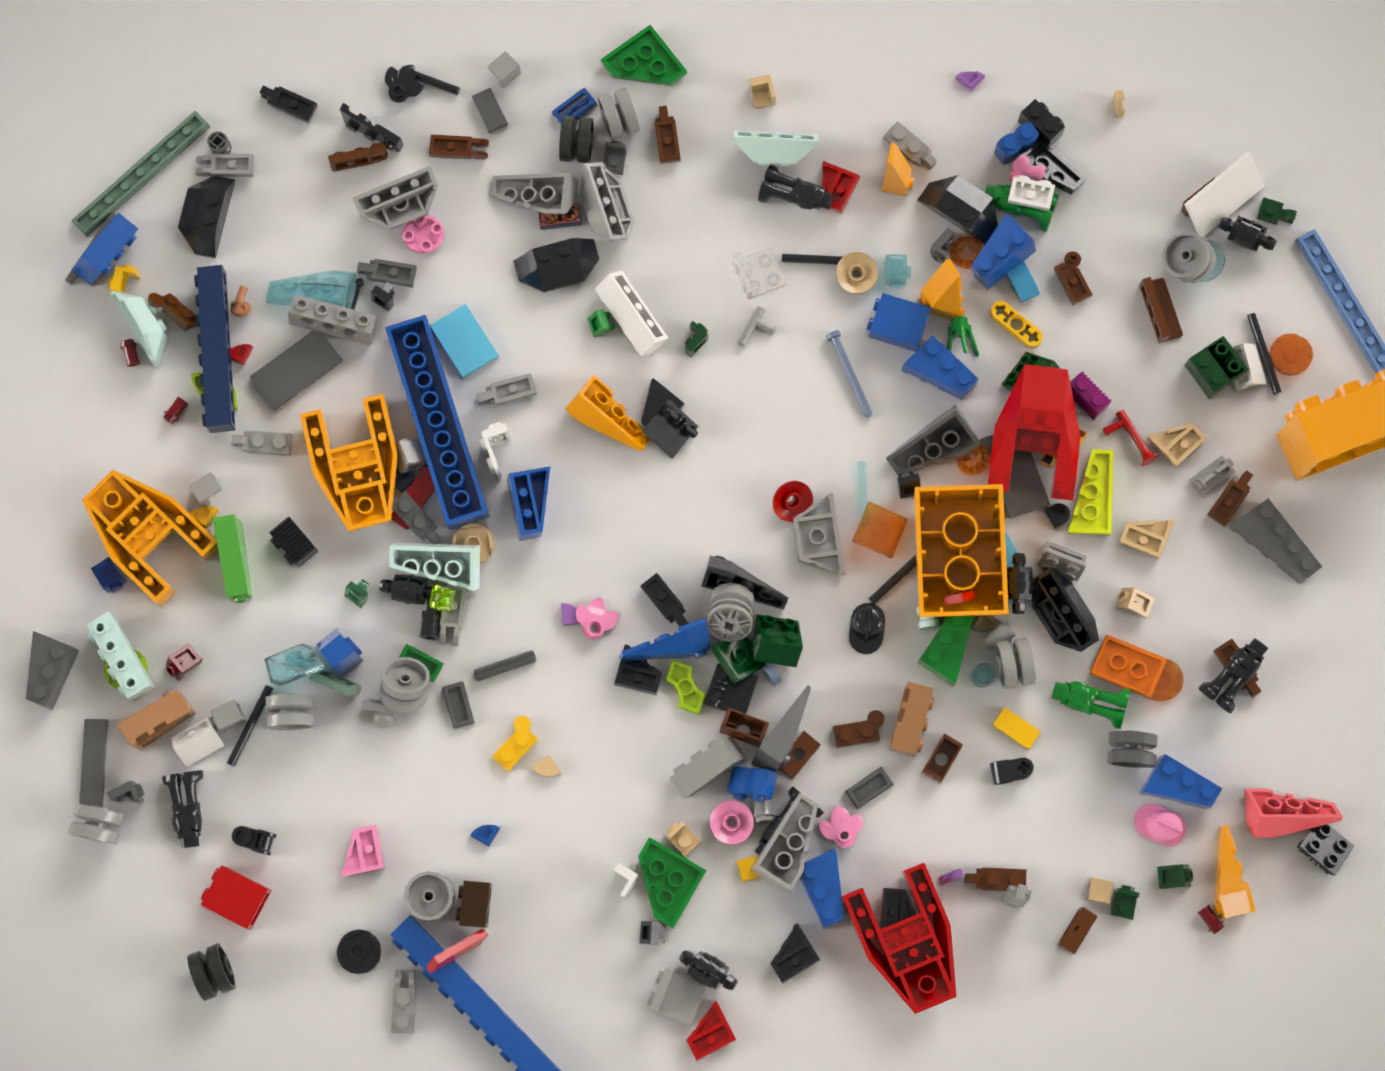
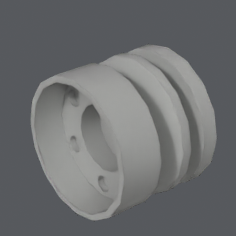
M726 583L719 585L711 592L707 627L714 637L732 642L747 637L751 632L755 599L753 593L747 587L736 583Z

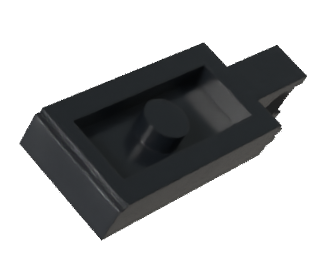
M263 85L259 92L261 97L268 100L267 104L308 124L318 107L316 102L280 86L272 90Z
M658 573L640 585V588L666 620L670 623L675 621L679 627L688 624V621L683 616L686 612L683 604Z

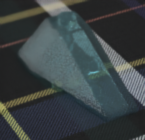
M332 270L270 281L266 302L290 306L293 296L296 294L350 309L356 273Z
M302 643L264 658L270 682L280 687L289 686L292 684V681L324 669L322 661L319 657L317 658V654L312 646Z

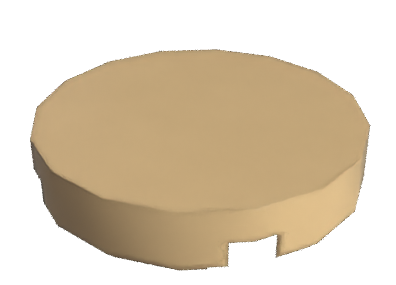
M479 523L462 525L452 538V544L480 545V564L485 563L491 558L494 552L495 541L492 533Z

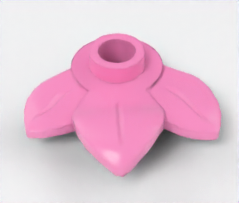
M1020 156L1012 164L1013 171L1010 173L1009 180L1012 183L1013 177L1020 175L1027 176L1034 181L1043 180L1046 167L1029 166L1027 156Z
M598 597L591 601L588 607L578 605L576 619L583 626L584 635L594 640L600 638L604 631L613 629L618 620V612H606L601 597ZM591 625L596 627L595 633L590 631Z
M836 806L832 810L830 821L819 822V830L823 837L828 840H834L836 845L841 848L851 847L856 841V834L861 831L863 826L860 814L850 817L849 813L840 806ZM848 834L849 837L847 839H842L841 835Z

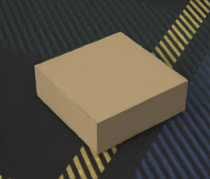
M1091 878L1087 900L1110 904L1114 882Z

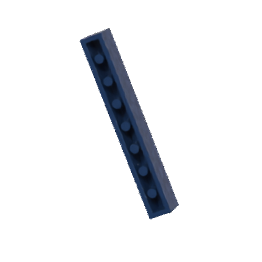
M222 265L197 267L194 283L195 287L198 288L195 302L196 306L199 307V314L196 315V321L201 333L197 335V340L202 350V354H199L198 358L200 367L203 368V374H200V384L204 386V394H201V403L203 407L205 406V414H202V423L210 433L236 431L226 271Z

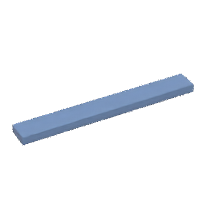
M1314 229L1298 237L1295 240L1373 371L1376 374L1385 369V344L1317 231Z

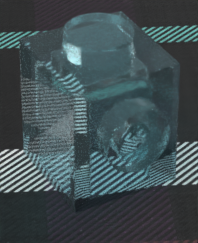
M886 254L884 285H889L892 288L906 285L907 278H911V266H907V255Z

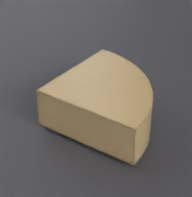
M1123 90L1115 91L1112 98L1116 118L1123 117L1125 114L1122 101L1125 100Z
M550 755L531 766L537 774L545 777H554L561 774Z

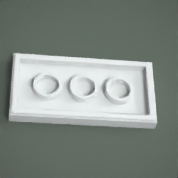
M1246 152L1184 204L1199 236H1206L1219 225L1222 217L1227 218L1265 186L1252 155Z

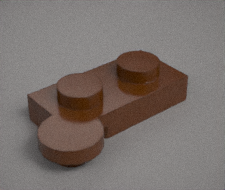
M1074 251L1066 254L1064 263L1054 267V271L1072 305L1082 302L1093 295L1080 269L1077 268L1081 263V256Z
M157 293L149 294L147 300L150 305L155 308L162 307V312L183 331L198 326L196 315L193 311L184 306L171 293L164 296Z
M873 710L868 714L865 721L833 726L836 748L880 741L878 727L884 723L885 717L883 713Z

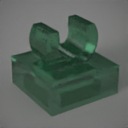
M364 579L357 585L350 581L345 588L344 596L362 608L367 603V587L369 583Z

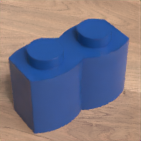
M1031 122L1024 123L1014 133L1003 136L997 142L994 154L1001 164H1008L1037 141L1039 132Z
M734 766L727 792L733 795V799L739 801H746V798H752V801L764 803L765 800H772L777 774L768 769Z

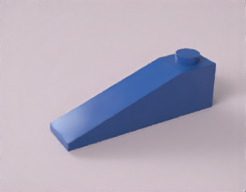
M703 618L681 626L674 632V635L670 636V634L666 633L654 639L652 644H650V641L627 649L619 655L620 661L682 659L695 656V659L707 655V651L711 648L706 619Z

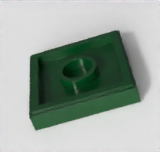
M749 636L732 642L722 640L710 648L733 684L760 671L767 665L763 662L754 661L753 642Z

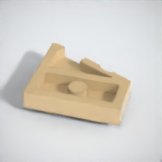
M1189 423L1182 427L1150 434L1147 439L1176 468L1207 437L1193 423Z

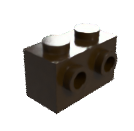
M464 880L463 885L459 886L458 898L462 899L461 908L457 907L456 921H459L460 926L488 928L492 883Z

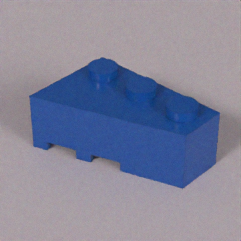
M118 212L80 256L71 270L92 286L101 274L105 276L112 268L110 263L113 260L118 261L125 253L122 250L125 245L130 247L137 239L135 233L138 228Z
M1008 213L1005 214L971 265L974 277L986 290H989L1004 278L1009 271L1036 252L1034 240Z
M933 335L903 364L901 370L961 400L977 385L979 380Z
M551 466L508 474L507 484L519 541L540 538L542 535Z
M338 628L317 643L322 655L343 677L363 661L359 656L362 654V651L348 636L345 638Z
M1163 754L1159 757L1156 767L1152 769L1138 794L1209 809L1213 806L1223 788L1170 756Z

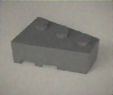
M33 631L26 699L53 710L79 650Z

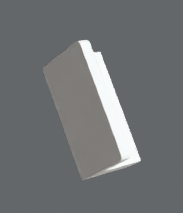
M1242 343L1232 347L1249 369L1234 381L1235 389L1241 391L1254 385H1266L1267 381L1257 345Z
M209 716L170 738L174 751L186 767L224 747V743L214 729Z
M618 863L614 870L615 873L628 880L620 894L626 900L639 876Z

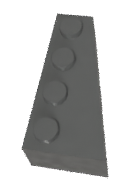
M1269 498L1230 527L1233 532H1237L1247 543L1256 547L1262 552V555L1267 559H1271L1277 564V567L1299 584L1322 568V565Z

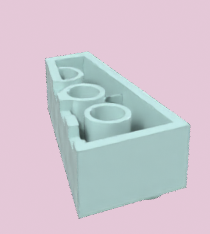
M394 543L389 545V567L475 591L480 588V545Z

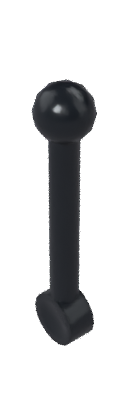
M357 278L355 281L356 290L351 305L353 310H355L360 288L364 285L362 278Z

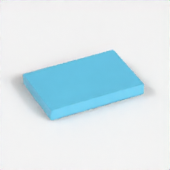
M466 304L430 325V328L463 379L499 357Z

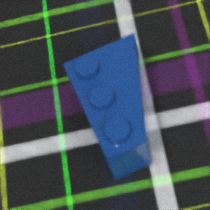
M835 848L805 862L804 870L800 877L823 929L844 919Z

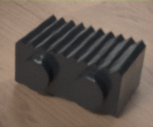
M289 516L269 532L273 537L270 541L277 549L282 547L286 552L284 558L291 566L295 563L298 567H301L318 553L317 548Z

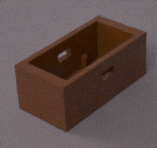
M728 707L719 733L759 747L763 742L769 722ZM740 725H746L749 727L750 733L746 734L738 731L737 728Z
M803 731L794 742L789 753L791 759L785 767L780 766L779 769L793 780L821 744ZM796 748H801L805 752V758L801 761H796L792 757V752Z
M944 733L921 773L940 784L963 744ZM939 753H944L948 757V762L944 766L938 765L935 761V757Z
M1080 907L1057 943V946L1074 955L1098 916L1086 908Z

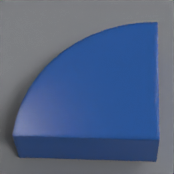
M484 825L475 829L470 836L490 847L500 827Z

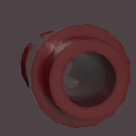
M133 339L123 340L120 349L124 352L127 367H134L140 364L136 351L137 343Z
M177 397L168 411L163 412V418L173 425L179 421L178 417L189 404L182 398Z
M1207 905L1198 912V915L1209 927V932L1212 931L1213 934H1216L1225 927L1222 924L1224 921L1219 920L1210 908V905Z

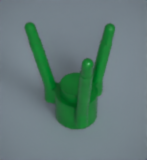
M961 316L951 319V326L948 327L947 349L951 352L953 334H955V337L961 338L963 352L967 353L965 336L968 334L976 356H979L971 325L968 324V318Z

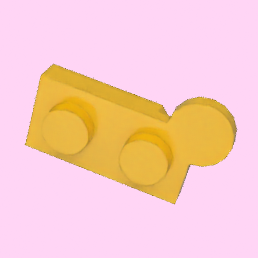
M518 716L514 720L513 725L516 731L492 756L508 772L538 741L529 731L531 722L526 716Z

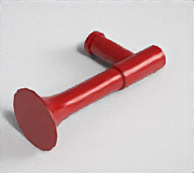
M1124 409L1115 414L1119 419L1118 421L1102 428L1105 435L1109 436V434L1124 427L1142 454L1143 462L1141 466L1150 464L1160 456V453L1155 454L1148 449Z

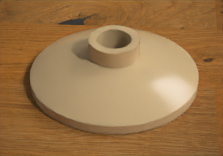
M852 252L841 258L836 268V278L839 285L847 292L853 294H860L870 290L878 277V268L875 261L869 255L862 252ZM858 271L860 272V277L855 278L852 273Z

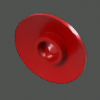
M796 480L788 481L782 484L775 492L772 501L773 510L781 520L793 522L794 517L813 505V494L805 483ZM791 496H793V499L790 502H787L788 499Z

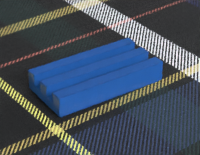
M584 87L555 108L552 114L559 123H562L564 115L570 116L571 114L575 116L577 121L596 107L597 102ZM584 95L586 96L583 100L575 104L573 107H571V109L566 111L564 114H559L566 108H568L570 105H572L574 102H576L578 99H580Z

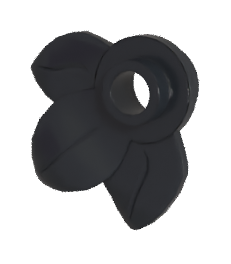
M406 65L399 71L389 67L386 71L385 83L389 87L388 94L392 101L401 103L408 97H416L422 92L424 83L416 81L414 65ZM397 89H401L402 92L400 94H395Z

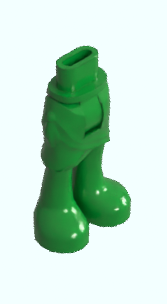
M987 184L985 193L993 197L996 208L1017 216L1024 215L1034 218L1038 221L1040 229L1047 232L1059 198L1058 194H1053L1050 210L1046 211L1008 203L1012 185L997 184L995 187Z
M1074 681L1071 683L1066 682L1065 684L1055 682L1051 698L1061 701L1060 704H1064L1073 710L1107 718L1115 728L1121 729L1126 710L1095 704L1094 701L1099 700L1126 709L1131 689L1123 688L1119 693H1111L1099 690V688L1090 687L1084 682Z

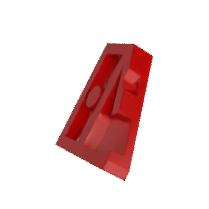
M823 161L822 188L826 189V192L834 194L830 210L842 214L860 180V176Z
M717 1001L711 1005L710 1010L700 1020L696 1029L692 1031L686 1040L696 1061L737 1041Z

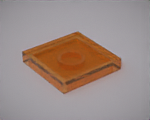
M869 501L852 542L891 559L908 519Z

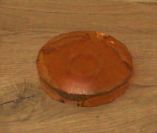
M1294 333L1284 334L1278 337L1272 344L1269 355L1273 367L1278 372L1288 376L1298 375L1304 372L1311 364L1313 358L1312 347L1304 337L1297 336L1298 334Z
M1168 659L1151 698L1152 700L1159 702L1168 701L1176 697L1182 690L1184 683L1183 672L1172 660Z

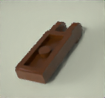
M431 135L429 156L485 160L488 158V153L473 151L472 146L487 147L489 146V141L470 136Z
M378 142L373 143L370 148L359 147L353 151L336 152L333 155H329L328 159L332 171L337 172L384 161L388 157V152L384 143Z

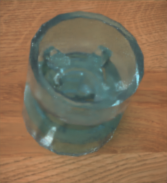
M986 663L977 665L971 673V680L974 685L982 688L987 687L995 677L993 667Z

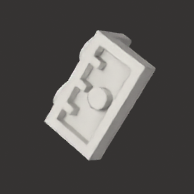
M1014 176L1008 203L1049 211L1055 185L1047 180L1034 181L1027 176Z

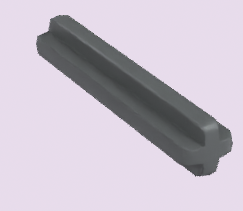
M531 650L483 666L473 671L474 677L477 681L534 663L536 662V656L534 651Z

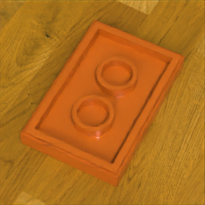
M1106 634L1089 675L1120 688L1131 689V692L1151 700L1168 659Z

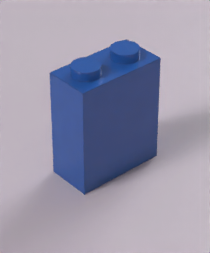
M882 293L881 299L876 298L873 310L876 311L875 317H870L867 325V330H870L869 338L916 352L931 308Z

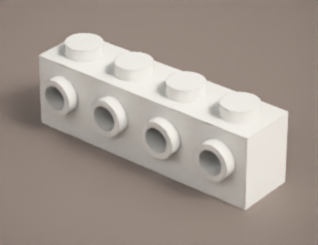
M623 271L609 274L595 288L600 299L605 303L611 315L616 319L624 334L629 338L641 357L654 353L668 339Z

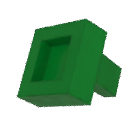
M604 309L596 310L587 318L594 338L601 337L615 328V324H609L607 320L611 317V313L604 312Z

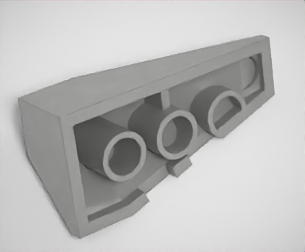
M799 793L760 852L750 871L767 882L791 892L804 870L805 858L809 848L818 804L802 793Z

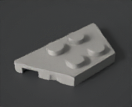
M829 493L821 501L813 504L806 511L793 518L799 562L839 575H845L833 493Z

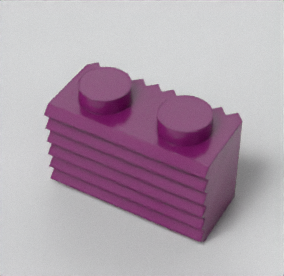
M1080 372L1070 381L1074 401L1093 420L1100 416L1110 405L1111 399H1108V396H1105V393H1102V390H1099V387H1096V384H1093V381H1090V378H1087L1084 372Z

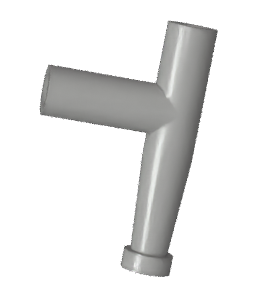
M757 306L741 339L738 341L740 345L746 346L747 340L756 327L773 335L776 327L760 319L765 311L762 307Z

